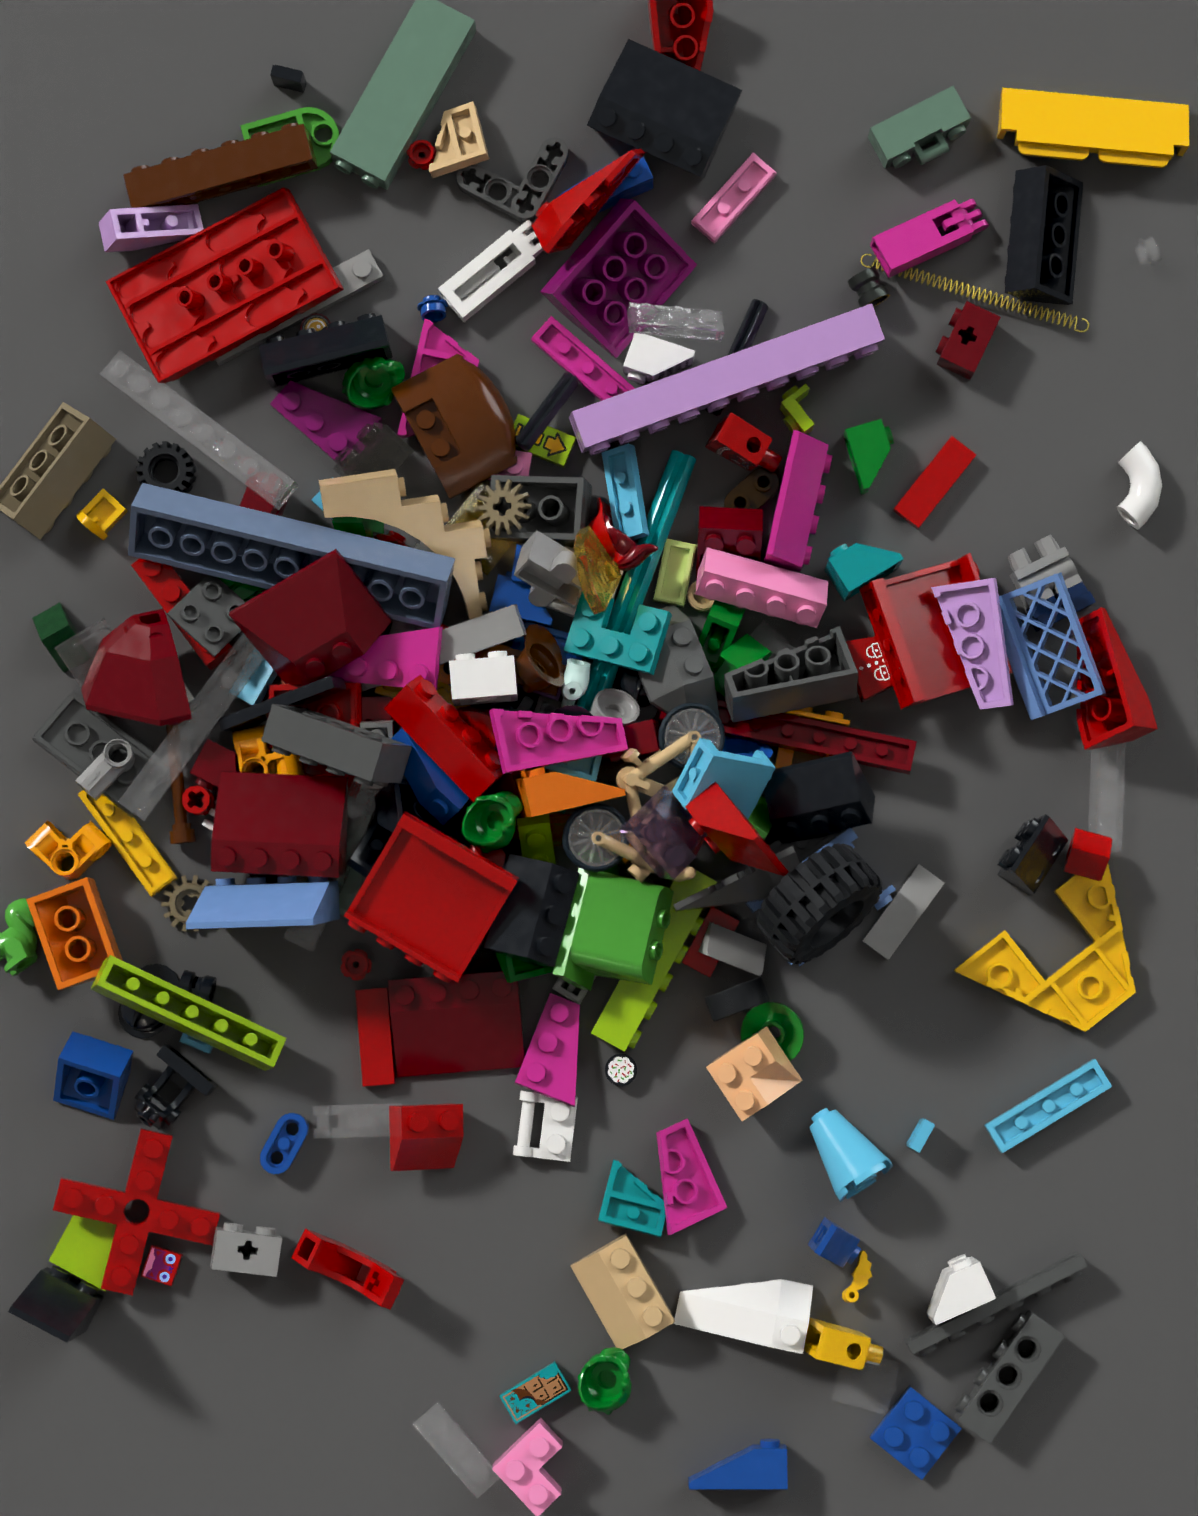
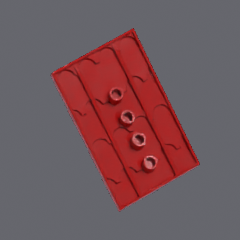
M285 187L105 281L157 382L161 384L179 379L204 363L214 361L258 334L266 333L298 313L302 314L344 290L291 191Z

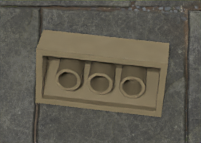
M63 402L1 483L0 511L41 540L44 534L53 528L56 518L63 509L71 504L75 493L81 485L90 479L93 469L99 461L109 454L116 438L91 418Z

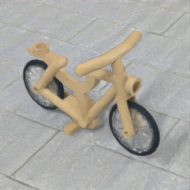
M685 703L673 708L664 717L659 728V751L643 762L638 758L640 753L634 748H628L620 756L624 762H630L635 765V767L626 766L622 768L616 776V783L619 788L625 789L636 848L629 846V827L621 813L609 805L591 803L575 810L569 816L563 828V848L572 863L586 871L600 872L614 867L622 858H625L633 863L627 869L628 872L641 883L651 872H656L677 882L695 877V868L688 866L678 869L674 862H663L660 859L681 827L679 819H671L669 816L670 802L674 797L672 790L679 777L674 778L666 785L646 777L667 762L683 770L699 738L708 739L718 751L723 750L725 744L724 726L721 719L712 709L699 703ZM638 792L657 799L655 807L656 821L662 833L651 850L649 849Z

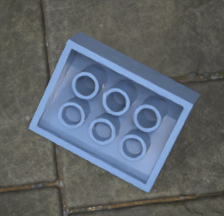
M297 876L277 877L278 883H266V877L246 878L247 884H235V878L215 879L216 885L204 887L186 921V929L308 926L340 919L338 880L328 881V877L308 876L309 881L297 882Z

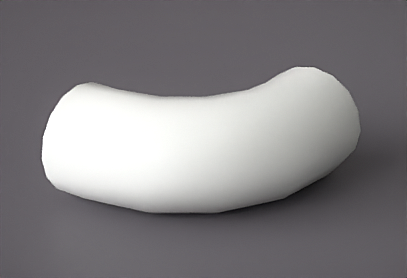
M1141 441L1118 462L1129 476L1130 490L1126 498L1117 506V510L1121 517L1137 530L1148 521L1158 507L1162 489L1159 465L1149 449Z

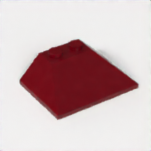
M337 549L229 612V616L285 684L307 685L323 679L361 657L391 623L389 615Z

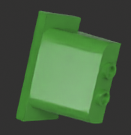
M583 849L581 861L589 865H601L610 861L594 850ZM617 865L600 872L586 871L578 868L580 874L552 974L579 989L589 991L592 989L595 975L652 985L657 961L663 953L662 940L664 932L670 924L673 890L665 886L644 881L641 883L636 879L619 876L621 867Z

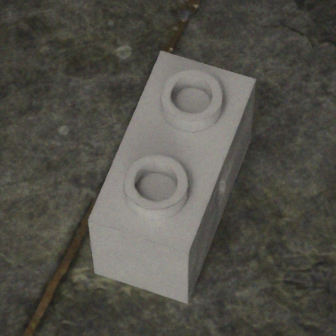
M224 1222L223 1228H215L210 1267L212 1270L277 1277L282 1237L280 1234H275V1228L256 1226V1232L243 1230L242 1224ZM246 1241H250L255 1251H249L248 1255L244 1257L238 1246H244Z

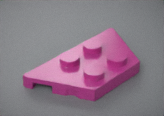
M424 319L411 378L456 354L463 356L465 360L478 368L480 361L469 351L459 346L458 342L449 335L447 336L434 326L433 322ZM402 412L397 436L399 438L415 436Z

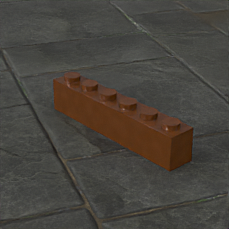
M289 123L282 126L281 130L271 133L266 131L257 132L250 139L243 141L229 140L222 143L221 147L215 149H197L190 156L183 158L169 157L162 160L161 164L151 167L147 165L137 166L130 173L123 174L131 208L190 205L318 169L310 134L305 125Z

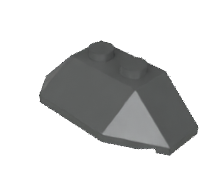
M674 604L660 608L661 610L669 611L672 617L655 673L650 675L638 672L650 704L667 714L681 704L699 703L712 709L719 717L714 676L691 620ZM693 709L684 710L673 717L681 721L688 728L713 721L706 713Z

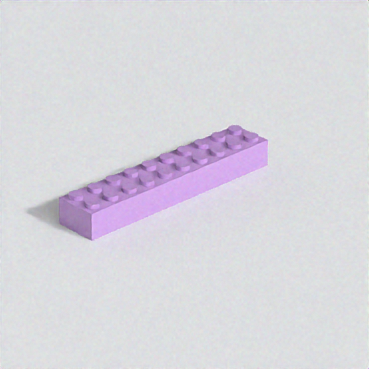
M871 303L571 412L569 420L581 453L589 451L590 455L593 456L608 450L610 447L609 443L619 440L620 445L637 440L640 436L639 432L648 430L649 434H654L667 429V426L670 425L669 422L678 419L679 424L695 419L700 415L699 411L705 408L708 409L709 413L727 407L726 405L730 404L729 400L737 397L739 403L755 397L756 394L760 393L759 389L766 387L768 392L781 388L790 382L789 378L795 376L797 381L815 375V373L819 372V367L825 366L828 371L844 365V362L849 361L848 357L852 355L855 356L856 360L874 354L873 352L879 350L877 345L884 341L885 338Z

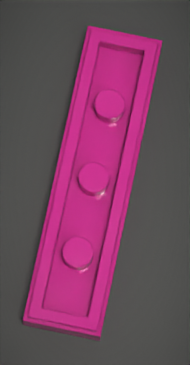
M552 316L531 338L532 343L562 369L576 376L578 382L599 401L636 389Z

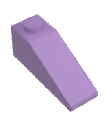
M198 204L110 209L99 222L105 253L135 251L177 242L204 230Z

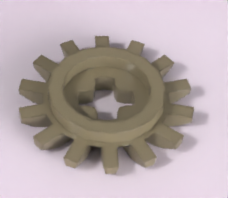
M510 479L507 480L504 488L501 487L500 480H495L496 490L493 491L489 485H486L485 489L489 496L478 495L477 497L485 502L484 505L475 507L476 512L484 511V514L478 520L481 522L488 520L485 528L490 530L492 526H495V535L500 536L502 528L506 529L507 535L512 534L511 526L513 525L519 530L523 527L518 521L520 518L528 521L530 516L524 514L523 511L524 509H532V504L523 502L524 499L530 497L529 493H518L523 487L520 483L511 489L512 480ZM505 498L506 503L512 506L511 509L506 510L505 515L501 516L500 511L495 510V505H499L501 499Z
M186 875L181 876L183 884L180 886L173 880L170 884L175 890L173 892L164 890L163 893L170 897L169 902H161V907H170V911L163 914L165 919L174 916L175 920L171 926L175 928L181 922L183 923V932L187 931L186 921L192 912L191 909L183 910L182 906L185 904L183 898L186 895L190 898L195 896L199 898L204 887L209 884V881L205 879L202 885H199L197 875L193 876L192 883H188Z

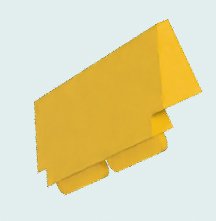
M1002 87L997 139H1004L1007 131L1015 132L1014 146H1018V151L1025 156L1082 161L1088 157L1089 153H1096L1099 160L1103 163L1164 168L1174 156V147H1177V156H1183L1189 148V105Z

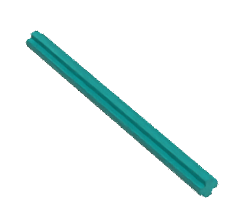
M677 450L671 451L646 518L649 536L640 538L637 542V545H656L658 550L648 556L639 566L626 572L606 629L629 635L631 633L639 604L643 605L696 463V458L691 455L683 454ZM593 660L587 691L579 698L577 705L589 711L597 693L601 690L612 688L619 666ZM566 809L557 812L565 814Z

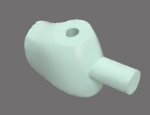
M567 659V665L563 674L564 684L560 687L563 697L561 708L567 705H574L575 700L581 698L587 691L590 679V663L579 659Z

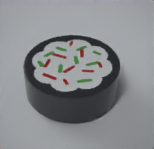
M616 1054L607 1061L605 1074L607 1079L614 1085L625 1086L635 1079L637 1065L629 1055Z

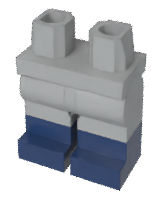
M1051 534L1034 543L1041 557L1040 559L1031 562L1025 548L1008 556L1010 567L1013 571L1009 576L1016 589L1061 572L1076 613L1096 602L1080 578L1066 547L1060 549ZM1055 582L1046 585L1041 598L1053 604L1056 603L1059 596ZM1037 589L1030 591V593L1035 595ZM1020 595L1019 597L1028 613L1033 600ZM1038 603L1032 618L1047 625L1052 609ZM1058 612L1054 623L1066 618L1067 616ZM1033 625L1036 632L1042 630L1041 628Z

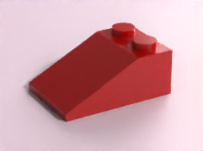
M716 782L685 806L692 815L688 822L700 836L706 832L708 836L704 840L716 854L721 850L731 861L782 876L789 872L744 814Z

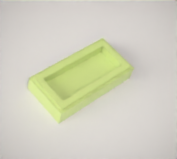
M672 539L666 540L653 601L684 607L697 548L696 544Z

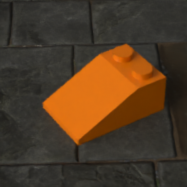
M544 767L520 771L521 778L514 779L517 785L518 797L523 804L520 817H535L626 796L625 789L559 772H545Z

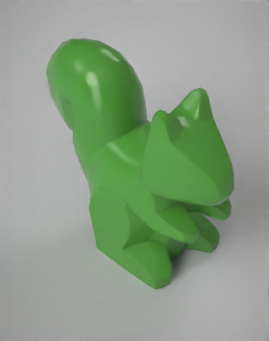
M20 898L8 905L5 910V921L8 929L0 933V961L4 958L7 960L4 970L6 973L10 972L12 976H16L28 968L37 959L36 948L38 939L33 928L35 924L26 901L27 898Z

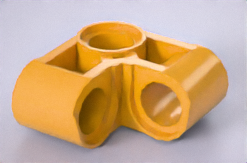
M265 725L233 732V744L237 753L240 772H252L256 766L262 765L264 773L304 775L302 762L299 761L300 756L292 753L290 756L276 752L270 753L268 743L261 741Z
M47 820L25 844L56 874L65 879L72 880L80 877L95 861L100 859L110 849L112 841L91 820L70 839H67ZM67 856H73L74 866L69 871H63L62 861Z

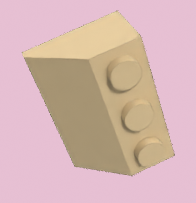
M627 1233L570 1265L616 1348H627L649 1338L675 1322L674 1316Z

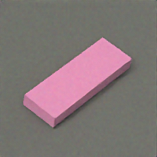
M752 153L692 219L691 224L715 244L775 178L777 172L755 153Z

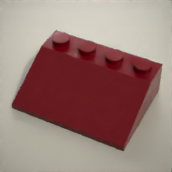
M221 771L211 840V871L339 878L345 874L349 777Z
M503 971L462 974L458 983L453 980L450 983H446L437 977L388 980L397 1077L521 1067L525 1053L519 981L507 983Z

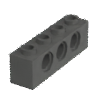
M1030 1310L1025 1315L1020 1313L1010 1327L1013 1330L1007 1341L1002 1339L992 1352L994 1359L989 1367L983 1366L973 1380V1383L976 1384L969 1395L964 1393L954 1407L957 1411L954 1417L989 1444L996 1437L1065 1337ZM1025 1339L1031 1340L1033 1343L1032 1352L1027 1356L1019 1355L1017 1350L1019 1343ZM1006 1366L1013 1367L1015 1371L1014 1378L1007 1383L1000 1382V1370ZM987 1393L995 1394V1405L991 1409H982L980 1406L981 1397Z

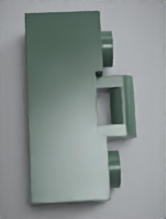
M953 85L871 127L868 139L885 169L892 165L895 169L904 166L911 161L910 156L913 153L919 164L923 165L949 152L945 138L949 137L950 140H955L965 134L971 117ZM935 140V145L925 150L921 149L922 146Z

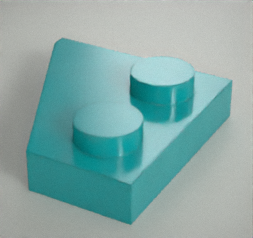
M613 1160L598 1222L660 1238L666 1218L664 1200L648 1189L640 1179L632 1175L619 1161Z

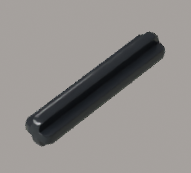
M569 372L563 374L516 437V445L524 451L532 448L578 386V378Z

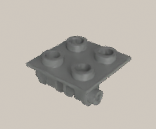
M206 575L167 615L215 657L238 633L243 634L242 630L229 616V612L244 604L245 601L218 577Z

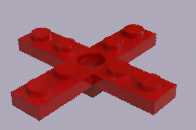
M143 1128L140 1129L124 1191L62 1177L60 1179L53 1211L116 1224L101 1289L133 1296L149 1232L213 1245L215 1228L218 1225L220 1212L157 1199L173 1135ZM135 1199L144 1201L149 1208L147 1217L140 1222L130 1221L124 1212L126 1205Z

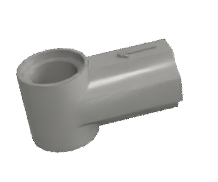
M118 738L109 741L105 745L103 752L75 780L96 801L123 772H127L134 765L135 756L129 743ZM123 749L128 752L126 759L119 763L113 762L111 760L112 753L115 750Z

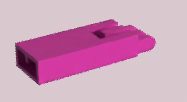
M954 199L873 236L870 247L887 277L890 278L971 240L972 235L985 230L989 226L986 219L974 223V221L983 216L980 209L970 213L967 212L976 207L975 200L969 199L958 204ZM942 226L946 232L949 230V227L955 226L956 230L941 236L937 228Z

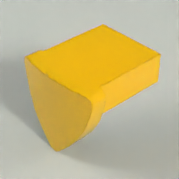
M102 488L76 514V517L95 536L105 540L108 537L107 533L128 511Z

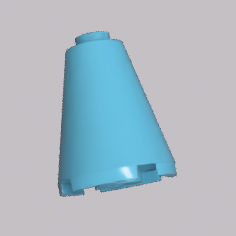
M824 1108L811 1118L814 1123L809 1127L835 1195L840 1202L845 1197L849 1199L876 1182V1173L882 1171L885 1175L893 1167L890 1159L836 1109L829 1111L828 1108Z

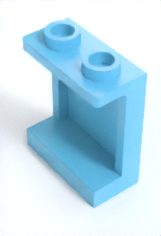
M699 738L672 793L684 809L687 810L685 806L716 782L744 816L749 819L776 767L763 751L756 750L752 757L718 751L710 740Z

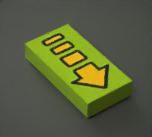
M520 414L517 415L514 422L516 437L530 418ZM547 426L530 450L524 451L517 445L516 449L532 453L533 456L564 468L575 444L576 437Z

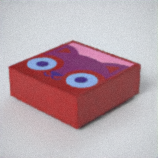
M151 1245L141 1277L173 1286L183 1254Z

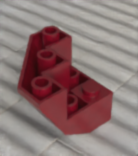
M164 609L132 615L101 640L81 688L87 710L157 726H173L192 719L176 647Z

